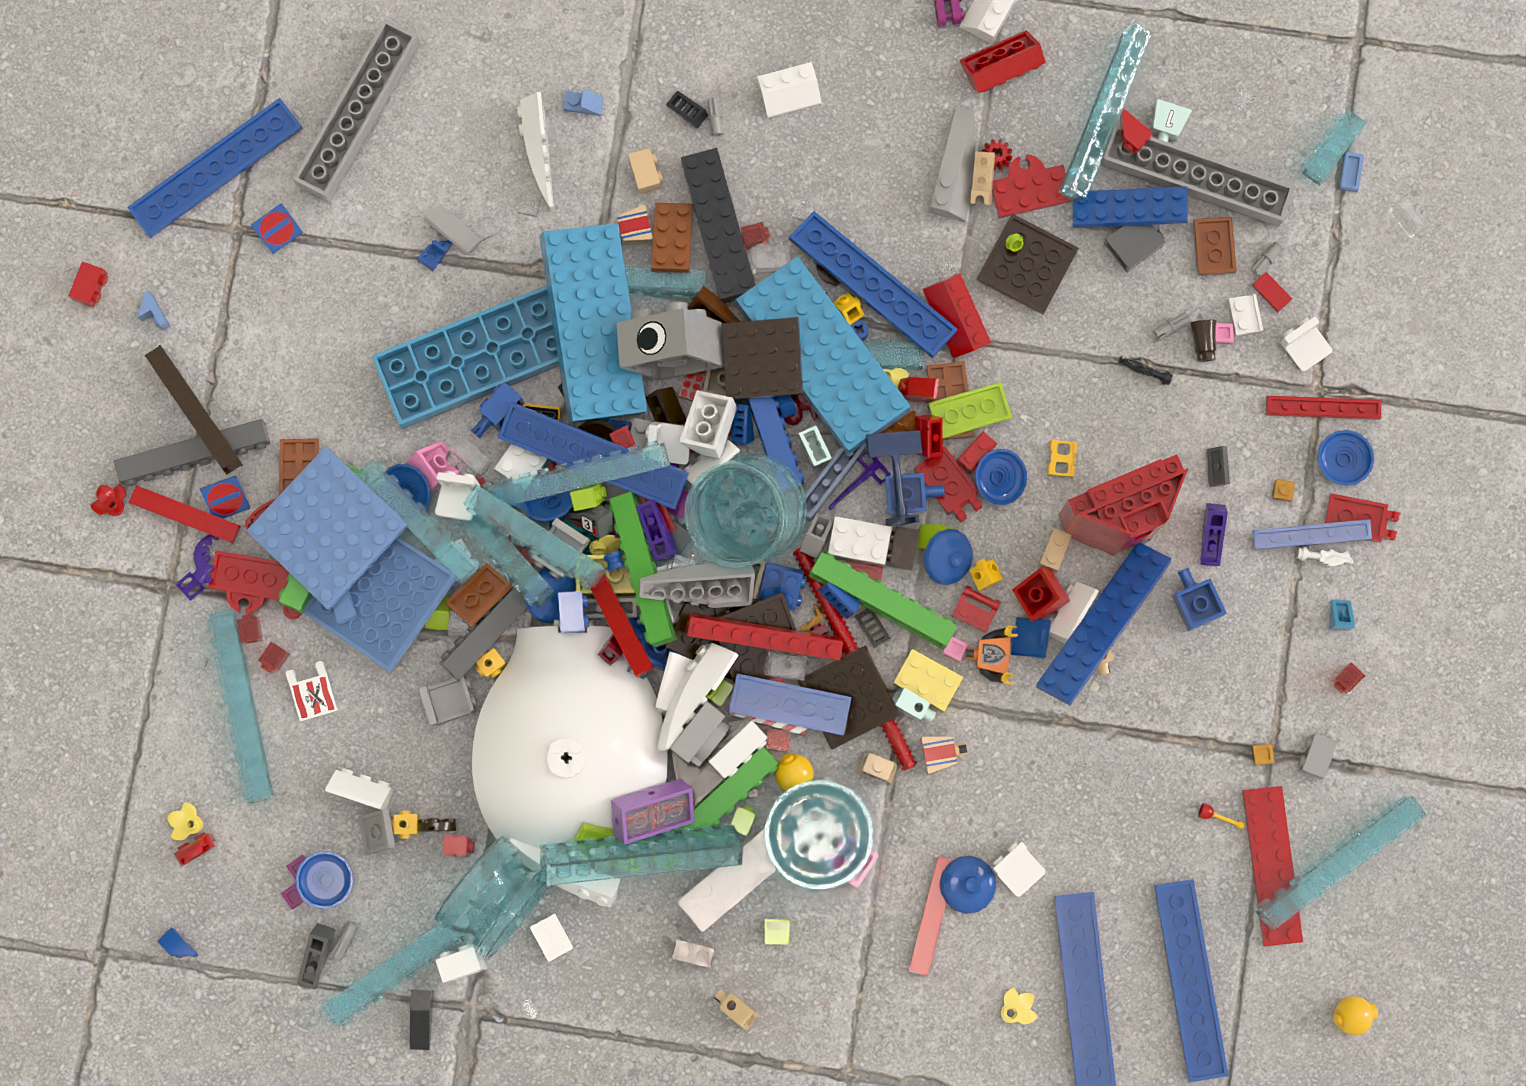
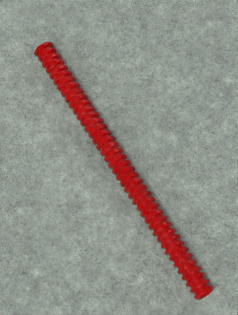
M801 547L793 552V556L797 557L795 560L799 561L798 566H801V570L805 571L804 577H807L806 581L810 583L809 587L813 589L812 593H815L814 597L818 599L817 603L821 605L820 609H823L822 613L826 615L825 619L829 621L830 629L834 630L833 635L843 640L842 652H845L844 656L859 649L856 646L857 642H854L855 638L851 636L852 632L848 630L849 626L845 625L847 623L846 620L843 621L844 616L840 615L819 592V588L824 584L808 576L815 563L813 561L814 557L800 551ZM894 718L880 725V727H883L882 732L886 733L885 738L889 739L888 743H891L892 746L890 747L894 749L893 753L897 755L896 759H899L902 771H906L916 766L918 762L914 761L915 756L911 755L912 751L908 749L909 745H906V739H903L904 735L900 733L901 729H898V723H895L896 719Z

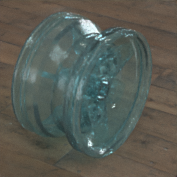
M745 455L713 466L695 480L686 499V525L692 541L707 558L726 567H748L783 552L796 541L806 519V498L796 475L781 461L766 455ZM753 476L759 478L761 481L755 484ZM731 478L732 487L729 491L721 490L722 486ZM739 488L743 491L742 496L738 492ZM717 510L725 515L722 525L719 521ZM762 512L765 514L766 520L762 518ZM732 520L735 521L736 528L733 527ZM766 528H776L773 535L769 538ZM743 535L749 545L740 543L736 539Z
M825 780L800 783L784 792L770 810L765 826L767 853L775 869L792 884L808 890L820 891L836 888L851 880L862 869L870 855L873 844L871 817L860 798L845 786ZM822 799L833 801L840 806L827 812ZM803 802L802 816L789 814L795 806ZM812 811H818L821 814L819 821L814 822L810 819ZM852 821L856 830V840L844 832ZM816 831L824 834L821 841L813 837V835H816ZM781 833L793 840L785 852L782 847ZM835 837L841 838L843 841L842 847L834 848L831 843L832 839ZM806 843L809 846V851L806 854L799 853V844ZM835 856L849 858L846 863L834 870ZM810 860L814 873L801 870L798 866Z
M504 836L497 839L472 865L448 895L435 916L437 922L442 921L441 925L444 928H449L453 932L472 934L475 937V953L478 956L483 954L482 959L484 961H488L514 934L554 880L552 875L546 876L547 871L545 869L534 871L524 869L519 851L512 842L506 843L507 838Z

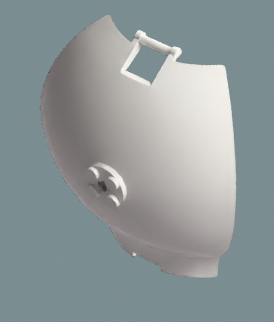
M554 620V626L517 629L516 643L510 661L493 684L480 711L472 752V776L477 802L489 829L506 850H508L510 838L557 855L555 844H571L583 822L613 829L612 799L666 783L667 750L659 751L657 749L663 717L662 713L655 707L657 697L645 674L639 677L634 675L624 653L611 666L597 655L605 642L613 634L610 626H593V620H589V627H586L587 633H559V629H561L559 620ZM608 649L605 651L608 657L613 656L612 652ZM565 754H569L572 757V761L569 760L568 764L562 760ZM558 855L574 862H585V864H591L590 860L571 857L568 855Z

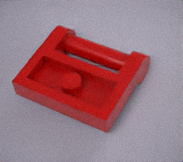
M966 585L952 617L986 633L1001 601L988 598ZM967 596L992 607L991 611L987 612L965 601Z

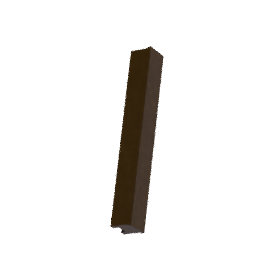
M158 345L157 348L146 354L145 357L225 474L228 475L237 468L242 467L243 464L162 346Z

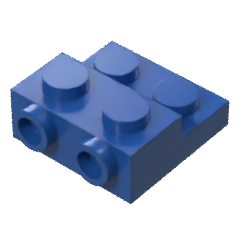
M767 562L758 600L783 592L789 610L795 611L796 606L800 607L802 595H799L801 588H805L807 577H803L805 571Z

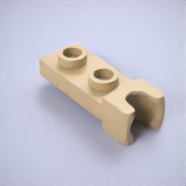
M975 151L971 204H976L979 196L982 195L985 205H991L995 153Z

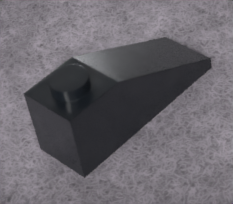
M411 990L410 1049L430 1050L434 990Z

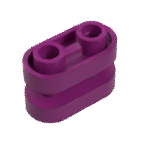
M934 0L938 26H946V20L952 19L953 25L961 24V20L964 19L963 8L959 7L961 0ZM949 1L950 12H945L944 2Z

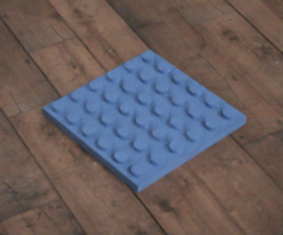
M325 446L246 531L324 607L330 610L409 525Z
M397 537L349 589L357 618L343 624H338L333 607L328 610L314 596L309 600L303 613L389 672H392L458 576Z

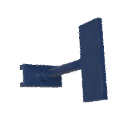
M920 430L867 434L868 458L891 456L897 508H895V517L885 519L886 526L918 523L919 515L907 514V507L904 505L899 456L922 453Z

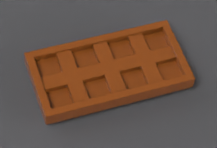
M655 202L651 272L689 273L693 204Z
M965 361L927 365L928 378L939 379L937 398L931 399V402L968 392ZM969 431L943 440L973 437L974 433Z
M318 438L280 439L279 495L319 454Z

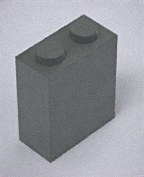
M1152 225L1123 226L1105 240L1104 245L1128 273L1163 247L1165 238Z

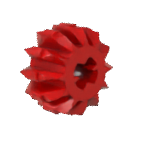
M992 139L991 144L985 143V149L981 150V152L1000 153V156L997 155L995 157L994 171L996 167L1000 171L1003 169V166L1008 167V161H1012L1013 158L1010 155L1012 149L1007 148L1008 142L1002 145V139H999L998 143Z

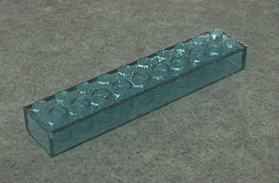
M729 824L716 827L704 826L697 829L669 830L625 845L617 837L613 836L601 839L588 838L581 841L569 840L562 843L549 842L540 845V867L547 886L742 865L743 856L741 839L734 825Z

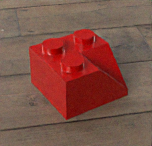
M1039 568L1012 589L1032 622L1056 612L1070 601L1053 571L1049 568Z

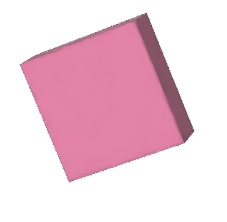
M1216 323V343L1233 344V324Z
M952 637L943 655L960 662L968 644Z

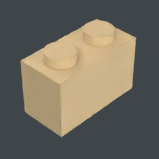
M650 148L628 154L639 194L660 189V182H663L661 171H656L655 165L658 164L656 154H652Z
M1054 528L1038 567L1049 568L1056 574L1072 535Z

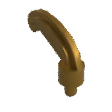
M813 604L815 617L807 625H801L803 631H810V628L821 623L823 613L817 604Z

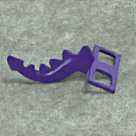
M866 450L857 459L866 470L862 471L829 505L828 510H832L837 503L871 476L881 485L885 478L881 480L875 474L878 468L886 476H890L891 473L876 457L871 458L873 463L868 466L862 459L865 454H868Z
M212 535L202 538L195 547L193 559L196 571L193 574L189 572L175 584L190 601L205 589L202 584L212 582L208 573L214 569V566L207 564L211 556L204 555L210 551L206 545H212V539H219ZM188 577H191V582H189L185 587H182V582H184ZM195 586L200 587L193 595H189V592Z

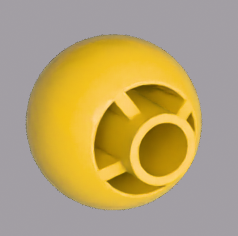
M788 753L782 756L775 771L777 784L784 791L794 793L797 797L807 794L810 791L809 786L814 777L811 763L804 756Z
M1348 996L1340 1000L1336 1005L1333 1021L1342 1032L1357 1036L1366 1033L1371 1028L1374 1019L1378 1017V1010L1374 1003H1369L1362 997Z

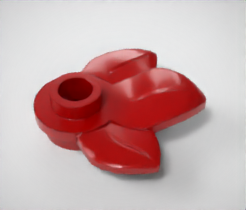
M118 484L112 489L110 486L100 485L96 491L98 500L90 505L91 509L99 515L108 513L110 516H119L124 511L123 499L126 496L124 487Z

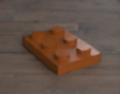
M1232 217L1194 219L1198 276L1235 274L1237 267Z
M486 563L445 603L464 622L472 627L513 586Z

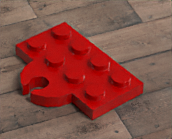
M1026 154V161L1030 165L1028 169L1020 167L1019 162L1021 159L1018 156L1010 164L1008 177L993 180L992 193L999 218L1065 204L1073 200L1064 164L1045 168L1041 160L1029 154Z
M215 551L214 569L210 575L212 582L209 583L208 588L227 592V601L235 611L240 613L239 603L243 599H248L249 606L245 609L246 614L258 611L263 606L265 599L280 600L278 596L282 588H286L288 584L289 572L278 561Z

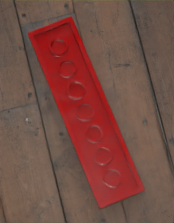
M1282 786L1242 790L1263 947L1303 942Z

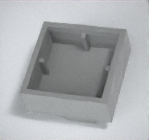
M707 701L704 705H700L693 711L696 715L687 724H683V732L669 748L682 761L687 763L692 761L698 767L711 754L729 729V726L722 721L725 715Z

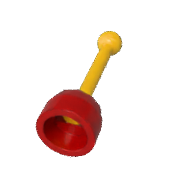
M1202 803L1199 809V818L1207 820L1213 816L1234 824L1239 829H1243L1245 826L1242 821L1237 822L1214 813L1213 807L1209 804Z

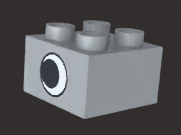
M671 302L664 305L663 313L654 314L653 310L640 309L631 312V320L617 322L619 364L622 369L656 380H663L724 367L722 323L706 317V310H688L687 303Z

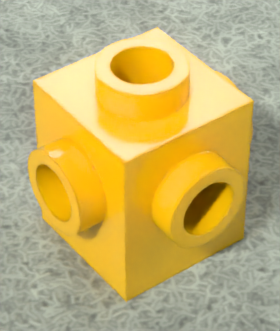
M846 293L833 302L849 325L864 316L861 309L862 304L856 296L853 298L849 293Z
M985 559L979 560L974 563L975 567L969 570L979 591L1003 580L994 559L989 561Z
M495 648L489 652L486 651L476 661L478 665L476 670L482 677L486 676L488 679L491 677L494 679L502 673L501 669L507 666ZM492 662V665L487 667L488 663Z
M399 811V815H394V819H391L394 835H399V839H410L411 835H420V831H417L420 815L411 814V811ZM404 822L407 823V826L405 828H403Z

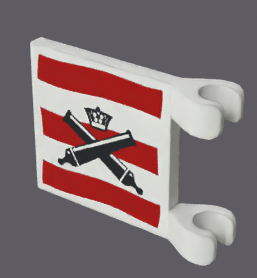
M319 661L315 664L319 676L297 682L294 670L286 671V677L300 721L338 711L324 661Z

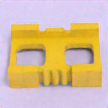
M1052 439L1050 441L1049 452H1051L1047 475L1074 478L1077 442ZM1058 444H1068L1070 446L1069 454H1058ZM1057 462L1068 464L1066 474L1055 471Z

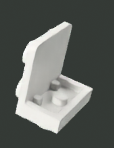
M1307 317L1299 323V328L1288 330L1283 334L1284 338L1280 342L1302 372H1305L1332 353V348L1316 328L1320 323L1316 317L1310 320Z
M662 422L651 423L646 429L648 443L644 448V455L658 461L687 464L689 462L690 448L679 442L684 426Z
M445 471V473L438 472L437 481L441 485L435 514L439 517L466 521L472 520L481 485L471 474H463L462 476L456 475V473L451 471Z
M1015 842L1007 849L1009 853L1004 858L1001 855L993 862L995 866L992 870L1015 896L1020 897L1045 874V869L1027 851V847L1023 842L1019 844Z

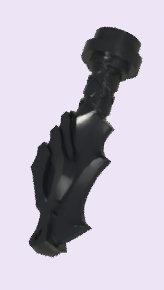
M1122 356L1118 363L1127 366L1134 372L1158 378L1163 385H1169L1173 377L1169 371L1162 373L1145 366L1141 362L1129 360Z

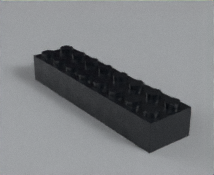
M714 148L681 157V164L718 297L725 304L736 301L738 297L756 285L718 149Z

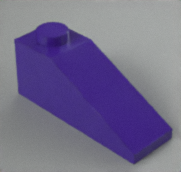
M655 500L636 506L654 560L662 562L679 555L674 539Z
M1206 503L1201 565L1220 566L1228 515L1226 505Z

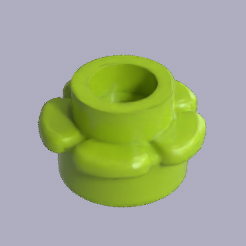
M1011 234L1006 239V248L1015 252L1023 247L1024 242L1020 234Z

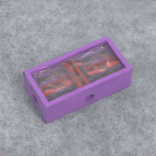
M677 779L611 800L613 835L624 845L694 823L693 790L683 779Z

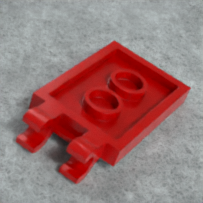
M943 447L942 456L928 458L914 468L916 473H924V483L926 486L944 485L945 497L935 498L949 515L953 512L960 523L967 519V515L962 510L963 507L970 503L976 512L982 508V503L975 496L979 493L978 489L946 447Z
M1331 493L1325 523L1370 519L1372 539L1368 541L1381 543L1382 538L1393 541L1396 539L1397 531L1388 530L1386 527L1388 520L1398 522L1401 513L1389 511L1388 504Z

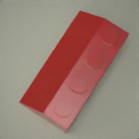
M1027 30L959 60L971 86L977 93L986 92L996 85L1004 84L1007 80L1019 77L1023 73L1037 69L1046 63L1041 44Z
M955 273L922 289L929 306L958 329L956 334L946 343L953 358L970 353L991 343L961 273Z

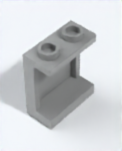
M555 518L552 523L553 527L531 557L535 559L533 562L535 565L542 569L546 566L551 570L549 574L559 580L560 577L566 579L591 540L558 518Z
M463 675L459 680L453 678L432 686L418 688L430 726H436L476 712L475 707H478L475 696H471L469 689L472 688L469 677L465 678V675Z

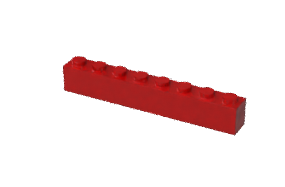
M688 613L685 628L686 635L690 637L840 660L843 640L840 637Z

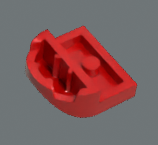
M201 833L194 838V842L190 844L188 842L177 848L178 851L174 855L181 867L215 847L213 842L216 840L212 834Z

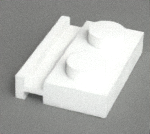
M1256 294L1228 299L1235 337L1263 331Z
M556 914L530 927L548 962L574 948Z

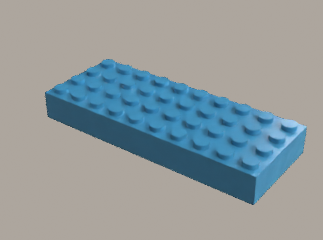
M618 223L543 231L539 235L568 424L644 414L647 412L642 375L622 369L619 364L617 322L631 320L632 311Z
M798 256L736 299V306L747 321L799 318L803 377L802 395L847 455L866 443L867 434L881 433L910 412L911 406Z
M547 285L372 355L400 427L405 429L489 395L497 385H502L504 382L511 386L558 367L559 361Z

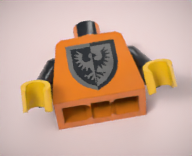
M1009 625L1006 628L993 630L978 641L977 649L966 648L965 659L977 660L976 669L991 682L1005 683L1009 686L1013 685V683L1008 682L1009 677H1015V675L1008 672L1010 638L1008 637L1018 636V634L1011 633V630L1017 628V626Z

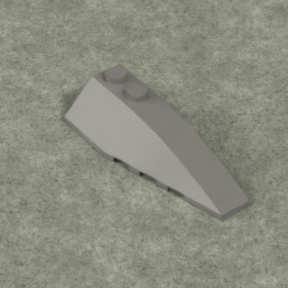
M956 106L929 213L966 222L970 206L975 162V111Z
M750 560L714 562L680 567L641 578L638 595L641 598L662 601L670 599L676 603L681 601L690 602L691 605L697 606L699 604H706L711 608L748 606L752 604L755 572Z

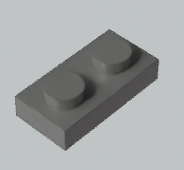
M1227 446L1207 449L1210 487L1229 485Z

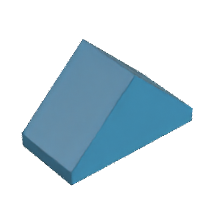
M1331 600L1330 630L1350 631L1355 628L1351 601Z

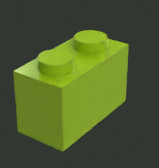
M602 482L580 485L570 492L574 511L597 507L606 500L607 492L605 486H602Z

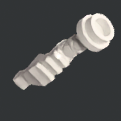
M1302 546V548L1298 547L1296 558L1300 559V561H1305L1307 558L1316 559L1322 565L1326 564L1327 567H1335L1344 563L1353 564L1352 557H1350L1347 550L1344 553H1338L1330 548L1328 551L1322 549L1320 552L1308 551L1307 547Z

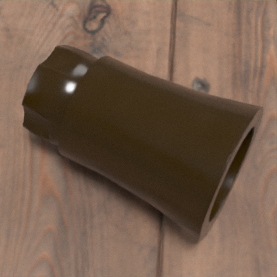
M1209 319L1190 322L1198 362L1216 360L1217 320Z

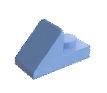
M583 89V93L566 91L563 110L601 116L603 97L586 89Z
M149 290L146 291L138 318L144 321L151 317L157 327L160 325L164 330L171 327L153 294Z

